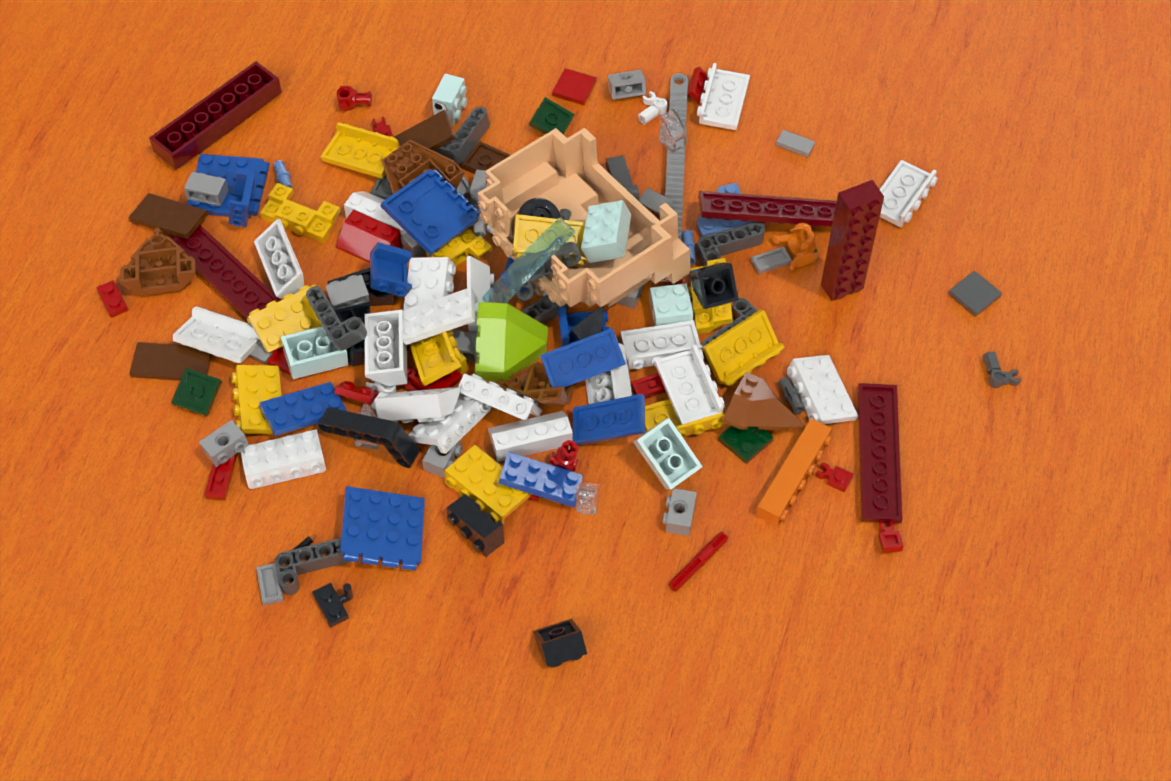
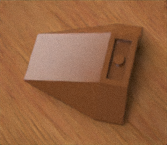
M412 140L407 141L382 159L393 194L428 169L430 171L436 169L444 177L442 182L447 180L456 189L464 175V171L454 160Z

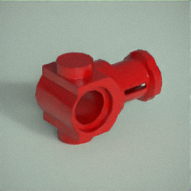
M340 86L336 92L340 110L350 111L357 107V105H372L371 91L361 93L354 90L351 86Z
M571 440L563 442L556 452H552L549 463L562 469L575 471L579 461L576 459L578 446Z

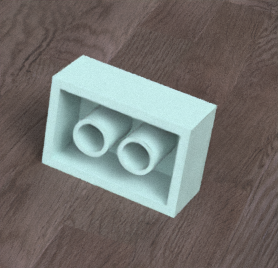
M623 200L588 207L581 250L589 263L625 257L631 213Z
M323 326L281 337L283 351L292 379L348 366L347 350L335 349Z
M670 418L662 420L633 441L666 490H671L703 467Z

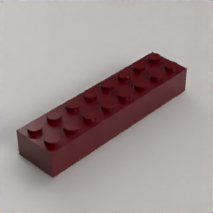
M255 61L149 137L153 152L177 170L281 94L279 78Z
M873 180L838 192L821 286L831 301L842 299L848 294L857 293L864 289L884 195Z

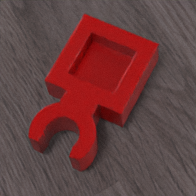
M383 116L380 123H377L375 118L372 119L373 132L393 137L390 125H386Z
M821 463L820 469L825 472L817 470L816 477L828 479L827 485L845 493L854 474L838 466H835L833 470L830 469L828 464Z
M879 521L878 539L883 553L903 551L904 546L899 531H893V521L889 522V527H885L883 522Z

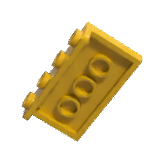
M338 122L336 125L337 133L320 156L322 161L383 179L386 172L382 159L400 147L398 140L392 136H385L378 132H371L363 128Z
M516 214L512 256L520 260L561 244L574 242L577 244L581 254L580 262L574 266H584L588 260L581 250L586 222Z
M315 284L310 287L305 285L299 289L298 293L294 295L289 293L282 297L283 300L279 302L272 301L266 305V308L262 310L258 308L249 313L250 316H248L247 322L248 324L251 323L267 354L283 347L282 336L322 327L306 297L308 289L316 286Z
M761 309L702 347L717 382L727 386L735 384L737 379L744 376L746 372L750 374L752 369L765 364L767 359L779 355L780 351L785 348L783 343H778L765 311Z
M452 329L410 344L420 379L424 386L462 367L460 361L462 355L456 347L458 344L453 336L454 332Z
M236 365L235 372L231 374V383L235 384L232 393L233 400H236L234 416H237L238 419L235 424L244 435L273 434L259 404L262 401L281 396L279 366Z
M667 399L645 406V431L647 432L662 420L670 418L684 439L686 436L698 435L706 430L722 427L725 425L722 422L725 414L722 412L680 425L671 401Z
M476 445L445 469V483L447 486L454 488L459 492L460 496L466 494L480 505V510L484 514L489 512L492 515L490 519L495 523L500 521L504 524L505 518L532 495L498 484L503 467Z

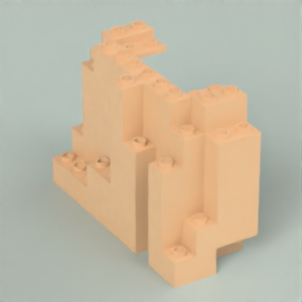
M555 128L485 171L487 188L478 192L480 218L492 228L494 243L500 246L506 256L511 257L514 262L519 260L517 257L512 256L515 216L520 207L529 199L544 198L551 201L558 208L559 212L561 209L570 210V221L586 222L589 206L620 200L625 202L630 211L631 220L625 257L593 263L588 261L584 266L573 265L567 268L553 255L550 260L553 273L531 281L533 291L539 296L546 292L549 299L553 303L556 302L560 307L565 304L572 307L580 301L585 302L589 307L596 303L600 307L605 304L610 307L650 280L656 284L665 278L674 284L691 271L690 249L678 238V214L668 204L664 203L660 206L659 221L598 164L596 138L585 128L569 138H566ZM534 265L532 268H538L540 265Z

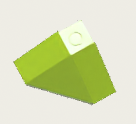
M479 302L477 313L478 332L476 337L477 362L475 363V374L482 377L487 382H497L501 379L506 381L512 377V374L530 366L541 358L540 355L547 353V326L508 303Z

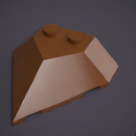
M157 227L153 231L154 235L150 239L147 238L131 256V261L128 265H124L120 269L121 285L142 295L181 291L196 275L195 259L192 256L189 257L178 244L162 234V231Z
M539 361L512 374V377L506 381L501 379L495 382L503 389H511L519 395L527 396L549 406L570 404L575 384L565 388L564 386L552 387L544 364Z
M747 372L736 389L722 421L739 429H748L749 426L758 427V429L788 430L789 427H798V430H804L806 427L774 394L764 379Z

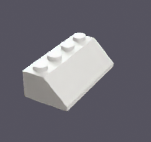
M365 191L353 192L344 204L346 218L353 210H356L399 229L401 236L407 233L380 207L381 202L384 201L382 198Z
M277 219L254 243L276 297L282 299L283 296L289 293L293 295L298 293L299 289L304 286V277L280 219Z
M467 256V288L472 287L478 296V302L475 303V321L468 323L469 332L477 333L479 302L491 303V300H495L494 289H491V285H494V274H490V266L471 256Z
M395 310L365 314V328L367 330L365 338V376L387 386L407 384V345L402 341L403 311Z
M619 343L626 365L585 380L589 404L632 396L624 345Z
M460 387L396 392L375 398L377 417L396 423L398 420H402V423L413 422V419H417L418 422L428 421L429 418H433L434 421L444 420L446 415L453 414L461 391Z
M563 411L488 428L497 462L505 461L508 451L527 456L557 449L567 440L573 441V432L568 417Z

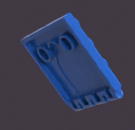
M200 154L196 173H204L226 179L229 191L221 207L188 200L187 205L207 210L208 215L229 217L230 201L241 202L243 197L235 195L237 168L253 170L256 172L254 194L249 214L251 219V216L258 215L270 164L264 162L261 158Z
M428 169L381 202L380 206L430 256L478 222L481 213L472 204L467 207L470 202L460 192L456 193L457 189L447 180L442 182L444 177L436 169L433 171Z
M346 486L339 554H343V561L358 562V558L361 557V563L378 565L379 560H381V566L398 568L399 563H401V569L416 571L417 565L421 563L425 498Z

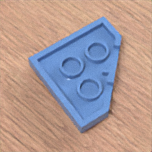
M737 183L720 186L716 191L720 193L741 194ZM700 216L696 226L702 237L753 223V221L707 219Z

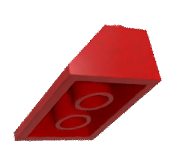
M353 210L343 223L336 248L370 263V252L377 242L399 248L402 244L399 229Z

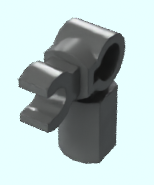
M987 352L983 355L987 372L990 374L988 383L991 387L999 388L1008 383L1014 386L1019 385L1021 378L1015 379L1013 377L1017 376L1018 370H1011L1009 373L1002 372L995 352Z

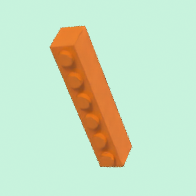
M812 418L810 419L759 503L756 513L757 517L775 526H778L780 521H785L789 513L787 509L790 505L794 506L798 498L796 494L799 490L802 491L807 482L805 480L806 477L813 474L816 467L814 465L815 462H820L824 454V447H829L833 437L830 436L831 427Z

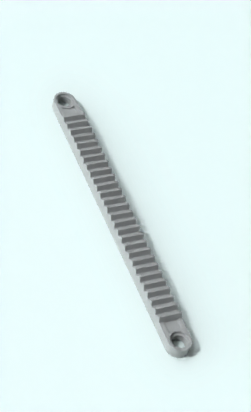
M676 73L671 77L665 197L671 199L674 203L671 208L678 214V238L681 240L688 78L684 74ZM680 80L683 84H676L675 81Z

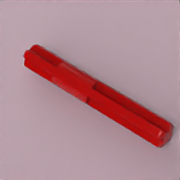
M723 532L718 533L670 581L669 587L673 591H678L727 542V535Z

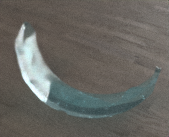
M559 217L503 273L482 299L489 303H508L576 231Z

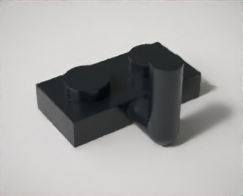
M331 583L312 591L330 628L349 619L343 603L353 599V592L349 583L343 585L344 594L339 597Z

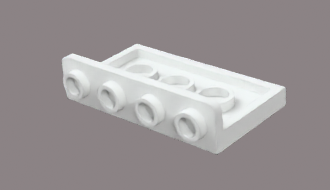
M713 63L712 68L708 70L707 78H709V81L706 80L704 85V91L706 92L701 95L700 103H702V106H698L697 116H700L699 124L737 130L750 75L717 69V63Z
M901 160L880 188L884 195L880 218L902 228L905 222L908 223L911 220L912 212L918 210L922 198L925 199L930 191L929 188L935 186L938 180L936 177L937 171L933 170L930 174Z
M448 257L410 259L407 281L412 284V289L405 296L404 310L450 295L453 292L454 284L452 281L453 275L456 272V266Z
M472 287L404 310L402 341L404 344L408 345L474 322L475 303L478 302V296Z
M197 306L192 309V317L173 334V341L240 364L252 353L259 342V338L251 324Z
M694 320L620 332L622 345L625 346L629 370L655 366V360L691 350V346L694 344L703 352V346L700 345Z
M696 344L691 346V350L655 360V366L680 425L722 413L723 408H725L723 398L718 396L717 384L711 380L710 368L704 364L703 352L697 348Z
M829 355L795 358L791 361L787 368V375L791 379L794 389L799 393L800 401L805 407L809 421L812 418L823 424L855 421L858 414Z
M464 374L458 386L460 387L461 394L522 420H526L529 414L538 417L542 412L538 407V403L534 402L533 399L527 396L521 398L517 392L508 388L505 391L500 385L492 381L487 383L482 377L472 374V376Z
M460 393L453 414L446 415L444 420L439 421L429 418L428 421L416 425L408 435L416 443L437 445L440 452L446 454L491 410V406Z
M317 429L248 445L241 451L249 489L326 471Z

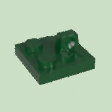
M545 97L529 125L543 134H547L555 128L564 134L575 114Z
M186 368L171 403L208 417L223 381Z
M730 426L718 437V441L747 464L767 447L774 437L766 430L758 429V427L748 426V429H739Z

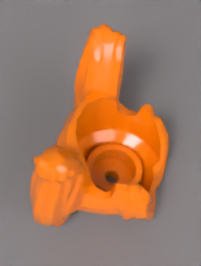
M799 223L790 232L779 236L774 234L771 238L774 244L788 243L791 252L796 256L789 264L790 271L797 267L810 265L819 258L815 234L812 232L811 226L806 223Z

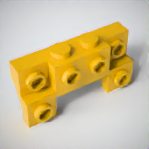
M277 183L268 195L269 201L260 212L261 219L272 224L277 219H280L284 229L324 244L330 236L337 216L341 212L340 207L324 201L320 208L315 211L290 201L291 196L294 194L293 188Z
M469 229L430 256L426 253V258L448 257L457 267L467 260L469 253L479 260L481 255L487 251H492V246L482 236L477 237Z
M721 258L707 261L706 266L694 267L690 269L695 270L722 262L726 263V259ZM691 283V286L688 287L690 298L692 297L693 299L691 305L693 313H695L698 335L710 333L719 326L733 323L731 303L703 309L693 291Z

